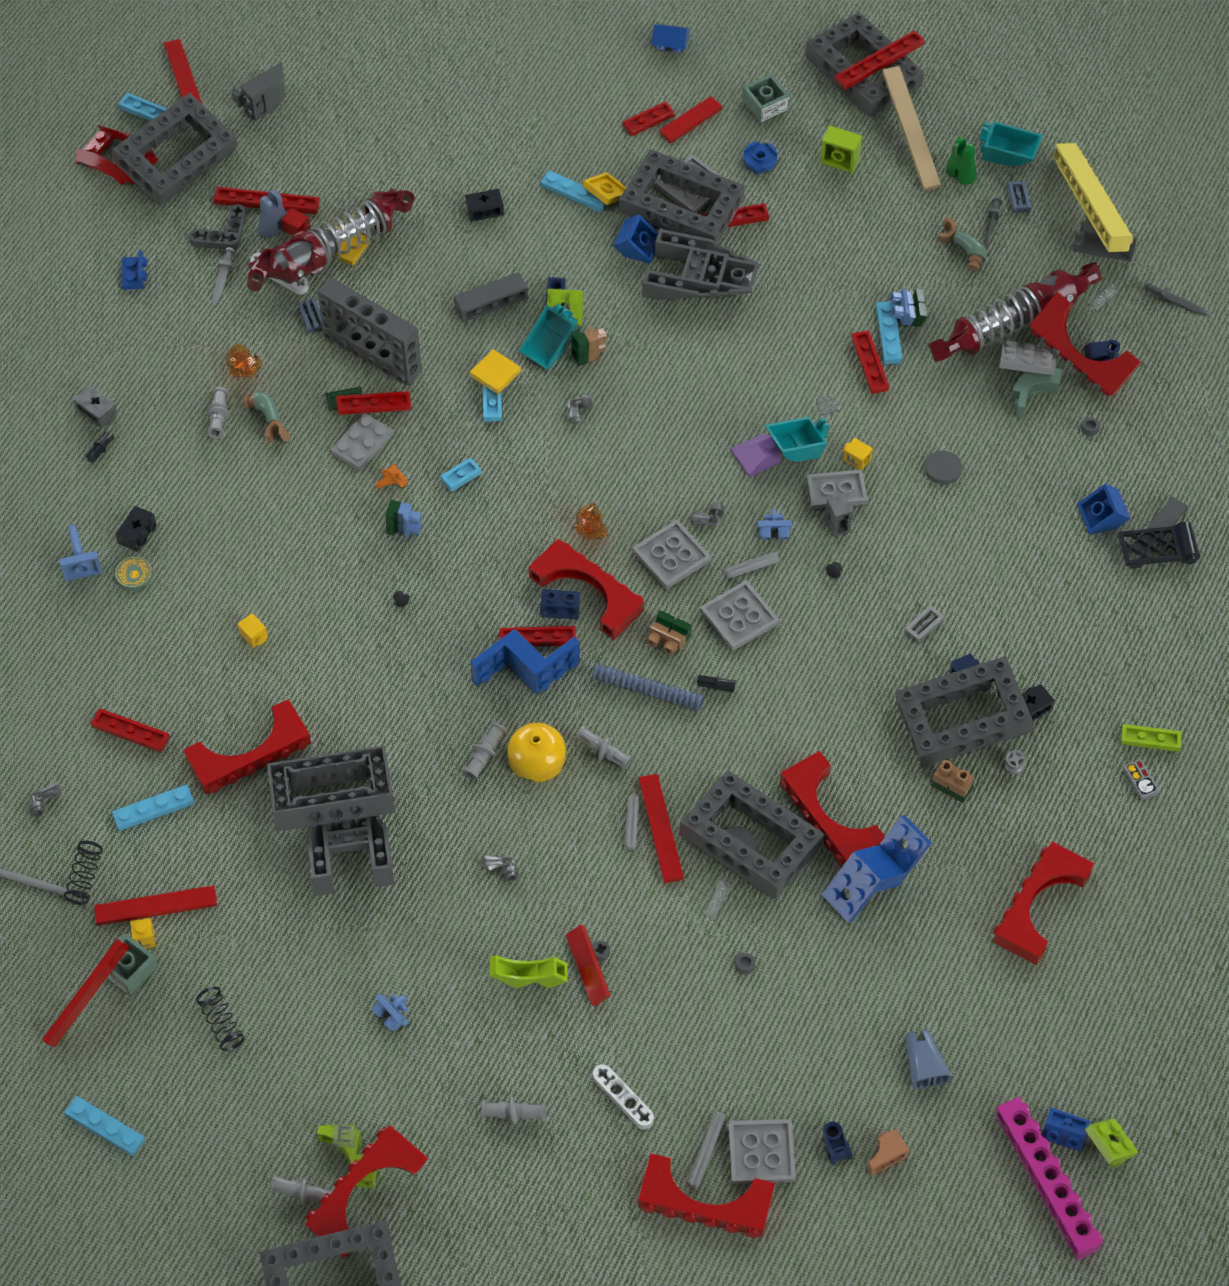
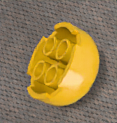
M529 723L520 727L514 732L508 743L507 754L510 768L520 778L530 779L533 782H543L552 779L561 772V768L566 760V745L562 735L554 727L545 723Z

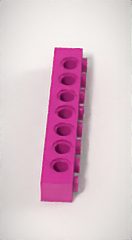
M1017 1097L997 1106L995 1115L1076 1260L1078 1261L1100 1251L1103 1244L1102 1235L1098 1230L1094 1229L1090 1214L1084 1211L1081 1206L1080 1196L1073 1192L1069 1177L1061 1171V1164L1058 1158L1052 1155L1050 1144L1040 1134L1039 1124L1036 1120H1032L1030 1109L1026 1102H1022L1021 1098ZM1021 1120L1024 1125H1017L1014 1121ZM1025 1138H1031L1034 1143H1027ZM1035 1156L1043 1157L1044 1161H1037ZM1051 1174L1055 1179L1049 1180L1045 1175ZM1061 1192L1065 1195V1198H1059L1055 1193ZM1066 1211H1072L1076 1216L1070 1217L1066 1214ZM1082 1229L1086 1232V1235H1079L1076 1230Z

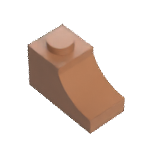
M897 1129L891 1132L887 1130L879 1135L877 1140L879 1151L872 1160L868 1161L867 1171L873 1176L908 1158L909 1149Z

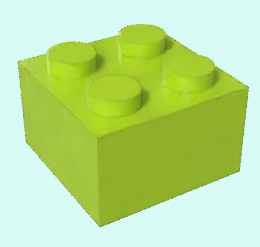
M829 126L822 140L820 163L853 173L860 159L862 135Z

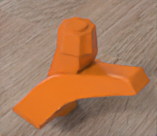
M392 464L388 469H383L381 473L384 477L376 482L375 486L379 489L390 484H397L403 488L409 481L396 465Z

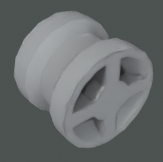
M1012 750L1006 755L1004 768L1009 774L1017 775L1023 771L1025 764L1024 754L1021 751Z

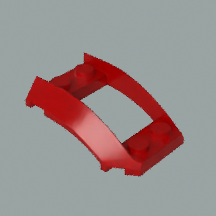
M98 125L100 130L83 149L77 148L76 163H84L87 167L101 171L118 181L122 186L126 182L136 184L115 163L100 156L114 139L124 141L131 135ZM150 150L145 154V158L154 166L158 161L154 151Z

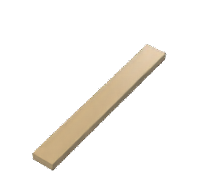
M900 66L883 69L882 73L923 191L939 188L941 183Z

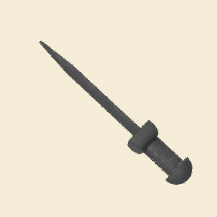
M1000 197L992 199L993 206L989 210L988 216L991 221L985 240V249L990 239L994 219L998 220L999 207L1002 204Z
M1148 283L1145 286L1146 292L1149 293L1150 291L1160 296L1159 299L1163 302L1167 299L1191 311L1209 315V312L1200 306L1170 293V288L1165 287L1161 289L1152 285L1153 283Z

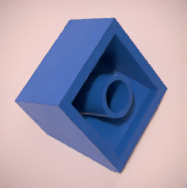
M654 24L651 45H655V49L665 50V47H669L674 52H682V49L685 50L687 48L691 28Z
M638 214L625 219L613 246L624 257L644 263H651L655 254L658 232Z
M1106 483L1077 503L1089 534L1117 529L1131 519L1119 489Z

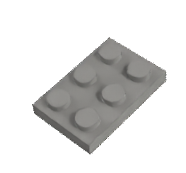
M364 413L333 446L331 454L361 471L394 435V431Z
M862 470L807 475L812 509L826 508L828 498L844 493L850 506L865 505L868 502Z

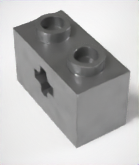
M88 386L73 399L76 410L101 429L117 416L114 401L105 398L98 389L94 390Z
M845 493L831 496L827 499L825 521L833 537L851 532L853 510Z

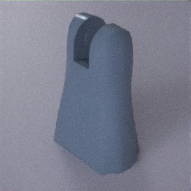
M275 189L268 192V198L266 196L260 198L258 230L259 234L265 238H273L278 234L279 229H283L281 219L286 215L281 195Z
M921 1030L922 1041L918 1042L914 1031L908 1032L906 1047L913 1088L916 1090L930 1087V1082H932L933 1086L947 1084L952 1079V1076L929 1030Z

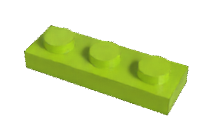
M1123 724L1121 744L1180 752L1182 731Z

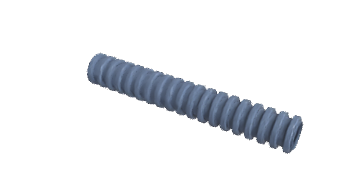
M599 663L595 665L593 670V680L598 679L599 682L604 681L606 684L609 682L610 685L616 684V687L621 686L622 689L626 687L629 691L632 689L633 692L638 691L639 694L644 693L646 696L649 694L650 697L656 696V699L661 698L662 701L666 699L669 703L672 701L673 704L679 703V706L684 705L686 708L689 706L692 710L696 708V711H699L703 705V694L699 696L696 692L693 694L692 691L686 692V689L681 690L679 687L676 689L673 685L669 687V684L663 685V682L658 683L656 680L653 682L652 679L646 680V677L641 678L639 675L636 677L633 673L629 675V672L623 673V670L618 671L616 668L613 670L612 667L606 668V665L601 666Z

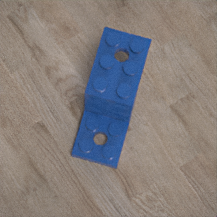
M514 629L470 661L472 682L476 686L485 683L491 675L501 671L507 665L537 694L541 690H546L553 681L559 680L565 672L579 664L580 641L573 637L548 657L544 658Z
M903 815L898 819L880 845L854 851L822 893V896L848 923L853 922L874 893L900 886L932 842ZM903 839L908 841V849L904 848ZM846 889L850 891V899L845 896Z

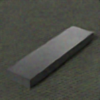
M1171 497L1146 529L1174 526L1185 513L1188 506ZM1162 533L1160 537L1164 539L1168 533ZM1150 535L1142 537L1148 543H1151L1154 539ZM1156 540L1153 546L1157 547L1160 542ZM1139 542L1135 546L1141 552H1144L1147 548ZM1149 549L1146 555L1150 556L1153 551Z

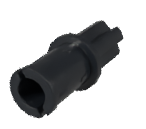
M105 431L100 439L93 443V447L86 454L87 461L94 463L102 453L106 452L107 446L114 440L113 434L108 437L111 432Z
M698 675L697 686L712 688L715 691L718 689L734 693L736 680L722 679L719 676L716 678Z

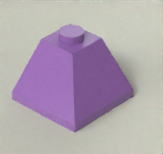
M761 434L731 448L732 453L749 477L781 462L782 452L770 435Z

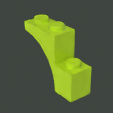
M497 955L490 957V976L516 989L534 982L547 988L567 982V963L556 957L535 961L511 960Z
M332 1124L319 1125L317 1132L319 1141L337 1147L345 1154L350 1164L355 1159L359 1161L364 1156V1154L359 1155L362 1141L360 1130L354 1127L350 1129L341 1128L342 1133H349V1135L340 1134L341 1140H349V1142L338 1141L339 1128ZM377 1171L365 1176L356 1186L374 1189Z

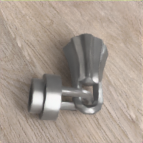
M582 394L580 398L569 400V410L566 419L570 424H578L583 416L580 413L579 406H584V409L592 406L591 395Z
M714 502L710 506L709 512L714 516L703 514L697 510L689 515L690 523L692 525L718 526L720 524L718 516L724 514V505L720 502ZM709 519H714V523L709 522Z
M54 783L30 794L29 800L32 802L28 806L30 814L34 817L43 815L45 806L40 800L58 798L62 792L61 787ZM38 794L41 795V797H39V798H36V797H35V795H38Z
M486 855L481 861V866L488 871L498 867H506L503 869V877L506 881H515L519 876L518 868L512 866L515 863L513 857Z

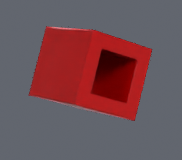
M293 208L281 219L283 231L290 235L310 230L309 217Z

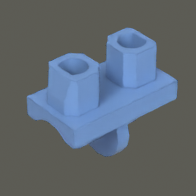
M772 509L771 515L764 516L765 520L772 521H758L757 531H759L761 540L771 539V530H778V539H788L792 520H783V514H776V509Z
M380 993L375 997L378 1001L371 1010L380 1018L387 1011L391 1014L384 1022L391 1031L396 1030L401 1025L406 1027L410 1023L399 1011L401 1010L405 1013L408 1010L405 1006L407 1002L405 996L397 997L393 994L390 997L393 1003Z

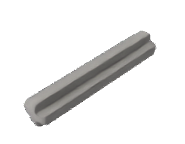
M772 552L725 568V574L727 578H732L777 563L779 558L776 552Z
M636 795L628 797L625 836L626 850H635L639 806V797Z

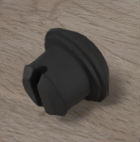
M833 562L826 566V572L830 577L834 579L840 577L842 571L840 563Z
M402 591L395 592L393 599L396 601V607H404L408 604L410 598L408 594H404Z

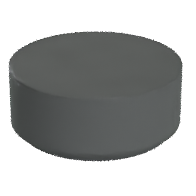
M1086 418L1082 421L1081 431L1083 434L1094 436L1099 432L1100 423L1097 419Z
M749 953L739 954L735 959L736 970L741 974L753 972L756 963L755 958Z

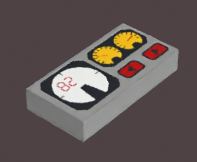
M1141 759L1123 767L1125 774L1141 801L1159 794V788Z

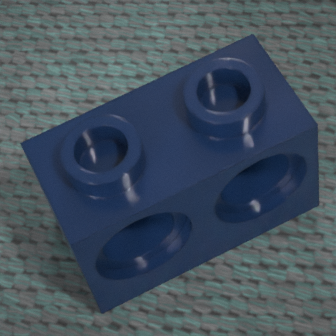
M542 589L541 617L579 620L580 592Z

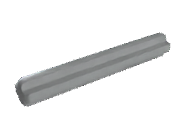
M716 1111L688 1180L690 1188L698 1189L725 1121V1114Z

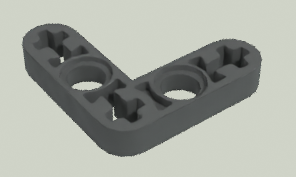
M234 205L230 208L225 231L192 230L189 233L191 245L204 248L226 249L231 247L237 249L241 243L246 220L245 208L242 205ZM232 225L240 226L238 229L230 228ZM212 237L219 238L216 242L210 241Z

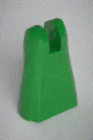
M959 137L953 144L952 153L945 172L951 177L955 178L957 176L958 182L963 185L972 184L977 179L975 147L972 143L966 145V139Z

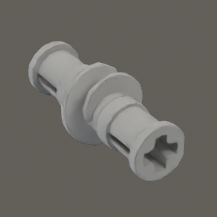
M217 387L213 390L212 395L214 399L207 406V414L210 417V427L207 433L215 439L221 438L224 435V421L230 417V412L226 409V399L229 393L223 387Z
M492 722L491 729L484 736L482 742L473 745L472 750L474 754L467 767L462 769L465 775L477 780L478 774L487 763L489 756L496 757L497 754L493 750L497 747L502 735L507 733L504 726L497 722Z
M585 725L579 729L574 740H579L586 744L588 748L595 750L593 756L599 755L598 759L600 761L606 757L610 762L620 766L623 771L628 767L633 758L632 755L628 756L620 751L618 747L609 744L610 737L603 740L599 735L587 730Z
M514 1097L510 1098L509 1103L504 1101L488 1102L486 1099L482 1101L481 1116L484 1119L486 1117L509 1118L513 1124H517L519 1118L523 1120L540 1119L541 1122L546 1120L547 1107L544 1102L542 1104L521 1103V1100H518L515 1103Z
M274 1174L270 1188L272 1193L274 1191L296 1197V1200L300 1198V1205H304L306 1200L319 1203L327 1192L329 1194L333 1192L322 1189L320 1186H312L311 1183L306 1184V1177H303L301 1182L293 1179L280 1178L278 1174Z

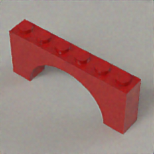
M1057 292L1029 325L1033 329L1031 332L1038 338L1042 336L1046 340L1045 344L1052 350L1056 348L1060 352L1058 355L1066 362L1069 359L1074 363L1072 367L1079 373L1083 371L1088 375L1086 379L1093 385L1097 383L1101 386L1099 390L1106 396H1109V394L1115 396L1143 362L1128 350L1119 357L1108 361H1094L1078 352L1071 343L1067 332V319L1074 304Z
M559 538L528 567L529 578L541 587L552 581L565 578L578 579L595 587L602 594L607 604L605 614L600 619V630L613 640L644 611V600L639 594H634L625 584L619 583L610 573L601 570L596 563L590 562L581 552L575 551L569 543L563 542Z
M289 699L271 707L274 718L273 730L264 743L248 753L235 756L220 755L207 749L201 741L183 749L185 759L206 795L215 793L221 787L233 784L246 775H252L256 770L267 767V764L281 758H287L291 753L303 750L311 744L310 734Z
M818 751L780 773L779 785L784 792H788L793 805L800 808L803 818L809 821L813 827L824 833L823 842L826 849L832 851L838 865L843 866L854 851L880 845L885 835L876 824L862 829L849 828L836 823L826 815L818 802L816 791L821 781L830 775L831 764L821 751Z
M1051 841L1048 847L1044 846L1040 853V861H1035L1030 870L1032 872L1030 878L1026 876L1021 885L1022 891L1020 893L1016 892L1012 900L1013 906L1011 909L1007 908L1002 917L1004 921L1002 924L998 923L993 931L995 935L993 943L1036 966L1046 951L1048 940L1044 939L1032 924L1030 918V905L1041 891L1056 884H1074L1083 888L1095 864Z
M391 1125L388 1128L383 1126L376 1134L378 1138L373 1145L369 1143L361 1152L364 1156L359 1161L355 1159L347 1168L350 1172L346 1177L340 1176L334 1183V1191L331 1194L327 1192L321 1198L319 1203L322 1205L316 1211L312 1209L304 1218L307 1220L305 1226L318 1237L349 1230L346 1221L347 1202L355 1186L365 1176L384 1168L402 1169L415 1176L429 1158ZM350 1252L341 1254V1255H339V1256H341L343 1259H345V1257H346Z
M650 1153L638 1199V1208L647 1213H662L663 1216L668 1218H683L688 1223L700 1222L709 1228L720 1227L730 1233L741 1232L751 1238H763L774 1192V1182L754 1178L748 1191L740 1198L725 1204H705L688 1197L677 1187L671 1175V1158Z

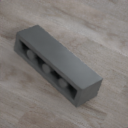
M519 272L509 274L504 278L493 280L488 284L459 293L454 296V306L464 323L527 299L528 286Z

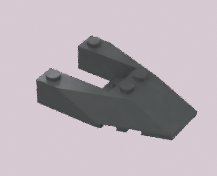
M660 229L655 243V256L684 261L686 264L682 276L646 270L642 283V296L657 300L751 293L759 263L742 254L739 256L731 252L730 248L726 246L723 248L715 244L712 239Z
M380 815L312 826L307 841L314 896L334 893L330 854L370 849L374 887L395 885L388 830L386 824L382 822Z

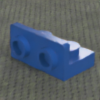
M142 250L138 251V257L122 258L123 290L144 289V281H147V271H144V267H147V257H143Z
M1050 1107L1042 1137L1050 1142L1082 1151L1087 1136L1085 1129L1090 1125L1091 1121Z

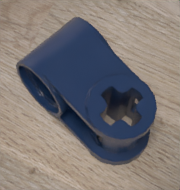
M1116 340L1091 342L1084 346L1085 356L1094 361H1108L1119 357L1120 344Z
M835 1121L826 1123L822 1133V1140L830 1164L835 1165L837 1161L844 1159L851 1160L852 1152L841 1125ZM835 1131L837 1136L831 1137L827 1132Z

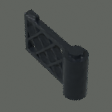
M1180 522L1175 526L1118 532L1125 565L1130 566V569L1142 568V565L1173 561L1194 564L1200 558L1193 527L1190 522ZM1162 533H1170L1171 539L1168 542L1160 537ZM1150 535L1154 539L1151 543H1148L1142 537ZM1124 537H1131L1136 541L1130 545L1125 542ZM1156 540L1165 545L1162 550L1153 546ZM1138 542L1147 547L1144 552L1135 548ZM1169 547L1175 551L1176 555L1169 556L1164 551ZM1149 549H1151L1158 555L1157 557L1151 558L1150 556L1146 555V553ZM1132 551L1140 557L1130 560L1128 554Z

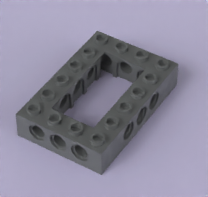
M857 12L807 41L806 57L869 117H872L893 104L885 79L873 85L865 78L846 90L834 80L835 75L852 66L838 51L845 47L848 48L850 44L858 40V46L872 55L892 43L860 12ZM906 55L883 68L888 69L900 66L909 94L923 85L924 72Z
M189 93L114 147L112 161L161 206L236 150L237 137ZM186 120L193 127L194 131H197L205 138V142L165 172L160 173L145 158V154L153 148L156 149L158 144L165 139L168 140L177 130L183 129Z
M650 149L619 199V212L632 217L640 214L649 224L659 228L712 239L715 244H718L744 200L745 185ZM660 175L664 183L675 184L681 190L688 189L690 192L696 193V195L700 194L703 197H709L715 204L708 216L705 217L651 196L648 193L652 187L654 188L655 181Z
M332 277L318 290L325 338L336 342L341 348L351 351L356 357H361L370 365L378 367L383 373L393 376L400 383L409 386L420 375L422 366L417 327Z
M1006 656L895 691L896 703L921 767L1033 732V720ZM992 682L995 683L997 696L1001 698L1004 705V712L932 734L923 710H930L932 707L943 703L949 704L952 700L962 697L967 698L969 695L980 691L986 692L992 688Z
M385 745L267 764L276 832L395 813ZM370 779L371 788L362 786L351 790H339L338 792L325 794L319 793V795L306 797L299 796L292 800L291 791Z
M729 770L720 777L680 822L679 828L680 836L775 900L821 848L824 833ZM732 800H734L733 806L738 812L742 811L751 817L753 822L760 823L768 829V832L771 834L773 832L788 844V847L774 863L714 824V820L721 813L725 812L726 807Z
M387 1220L259 1251L266 1286H289L285 1272L287 1267L368 1247L371 1248L379 1286H401Z

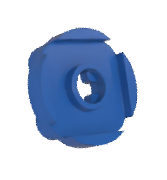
M760 141L750 143L744 149L743 163L755 174H762L777 165V150L767 142L765 144H760Z

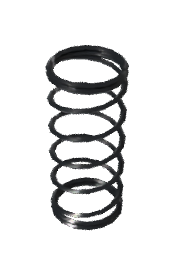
M88 840L80 841L77 845L79 853L74 856L76 863L71 866L73 870L69 875L71 882L67 883L66 889L68 891L64 892L63 895L65 900L77 905L87 904L90 895L84 891L69 890L68 885L73 883L84 889H91L93 886L85 881H72L71 875L75 873L85 879H95V875L86 871H75L74 865L79 864L90 870H96L98 866L87 861L78 862L76 857L81 854L83 857L91 860H100L99 854L103 852L100 844ZM90 844L98 847L101 851H88L80 845ZM82 853H86V854H89V855H96V856H98L99 858H98V859L90 858V857L85 856V855L82 854ZM80 863L92 864L96 868H89ZM78 873H87L92 875L93 878L85 877ZM75 882L85 883L90 885L91 887H83L76 884ZM66 894H72L87 901H76L68 898Z
M219 987L206 988L197 995V1004L203 1006L202 1013L207 1015L206 1022L212 1024L211 1031L217 1033L215 1039L221 1042L220 1049L222 1051L233 1050L244 1042L245 1037L242 1031H235L226 1036L223 1041L217 1039L218 1034L234 1029L237 1026V1022L234 1021L224 1025L218 1032L213 1030V1025L228 1021L233 1016V1013H225L219 1016L213 1023L209 1022L208 1017L210 1015L223 1012L227 1009L228 1004H220L206 1014L203 1010L204 1007L217 1004L224 997V995L220 994L221 990ZM218 990L213 997L199 1001V998L206 992ZM218 996H222V998L218 1001L206 1005L207 1003H210L213 1000H215ZM226 1005L223 1010L211 1014L218 1007ZM231 1014L226 1020L215 1023L221 1017ZM236 1023L232 1028L220 1032L226 1026ZM238 1037H242V1039L235 1045L227 1048H222V1046L226 1042H230L237 1039Z

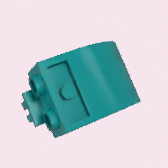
M993 121L992 126L989 122H985L979 138L980 141H984L980 148L982 160L1004 166L1027 164L1034 160L1043 135Z
M560 304L554 305L553 308L546 305L518 351L548 370L556 363L572 342V332L579 330L581 326L577 324L578 320L572 317L574 313Z
M810 416L765 425L783 455L791 461H807L820 458L827 445L824 438H828L827 432L830 426L826 423L825 418L819 419L817 423H814Z

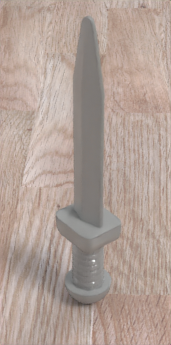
M231 247L224 250V260L219 262L220 271L213 291V306L217 304L222 295L228 271L232 270L230 261L235 251Z

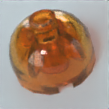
M234 344L229 349L226 356V364L230 369L229 373L235 378H251L258 373L263 363L256 354L253 357L249 353L250 350L240 344Z
M589 503L577 512V523L574 526L578 534L582 533L588 540H599L608 536L606 524H603L602 514L595 503Z

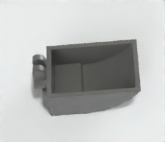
M278 63L241 85V92L237 89L231 91L232 99L237 104V107L241 108L244 106L246 114L255 121L272 112L284 98L286 84L283 63Z
M1086 215L1085 221H1081L1080 231L1082 232H1076L1072 250L1074 252L1132 262L1137 240L1133 235V242L1130 244L1129 251L1108 252Z

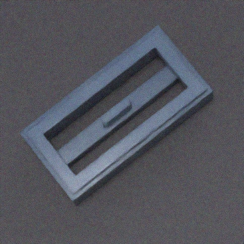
M1025 181L1008 182L1007 188L1013 213H1017V211L1024 213V210L1031 212V204ZM1013 186H1014V188H1015V192H1016L1017 201H1018V205H1019V206H1017V203H1016V199H1015V195H1014V191H1013ZM1019 186L1022 188L1025 205L1022 203Z
M311 298L312 301L304 300L305 303L298 302V307L309 333L323 329L320 309L315 298ZM311 306H313L314 309H315V312H316L317 317H318V319H319V322H320V324H321V325H319V326H318V323H317V321H316V318H315V316H314V313H313V311H312ZM306 307L314 324L312 328L304 310Z

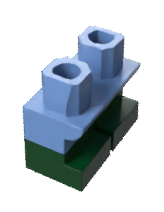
M902 288L901 292H892L889 297L890 303L898 304V306L892 308V317L900 319V324L921 327L927 317L923 289L909 292L906 291V288Z
M390 500L385 514L386 534L394 536L395 531L404 533L406 538L409 537V534L419 535L422 527L420 522L421 512L412 511L411 504Z

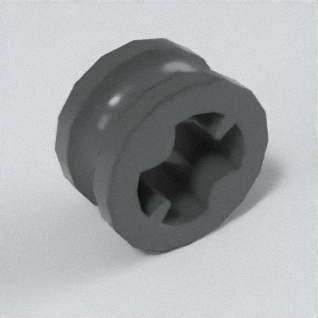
M605 941L595 942L592 947L597 960H607L610 955V946ZM598 948H602L604 954H599Z

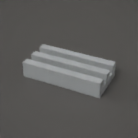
M929 605L905 628L904 633H909L912 639L915 638L919 644L944 620V616ZM930 613H932V615H931L927 620H925L915 631L912 630V629H914L926 616H928ZM928 624H930L921 634H919Z

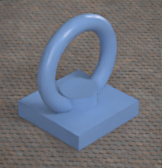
M71 524L69 526V534L74 555L59 559L65 581L102 574L97 551L83 553L77 527L75 524Z

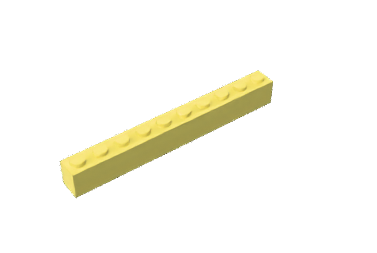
M1076 143L1056 144L1053 159L1107 251H1129L1130 244L1133 242V235L1123 222L1121 215L1117 212L1109 195L1106 194L1104 187L1100 184L1098 177H1096L1093 169L1089 166L1082 151Z

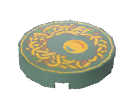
M131 556L118 563L115 568V578L121 588L128 591H138L140 588L149 585L153 578V570L151 564L145 558Z

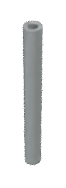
M0 868V877L60 895H64V892L68 891L65 887Z

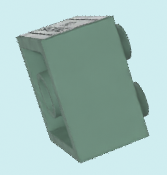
M772 73L743 86L742 101L760 123L789 110L790 95Z
M125 933L119 940L125 942L130 948L107 978L131 996L158 968V964L153 954Z

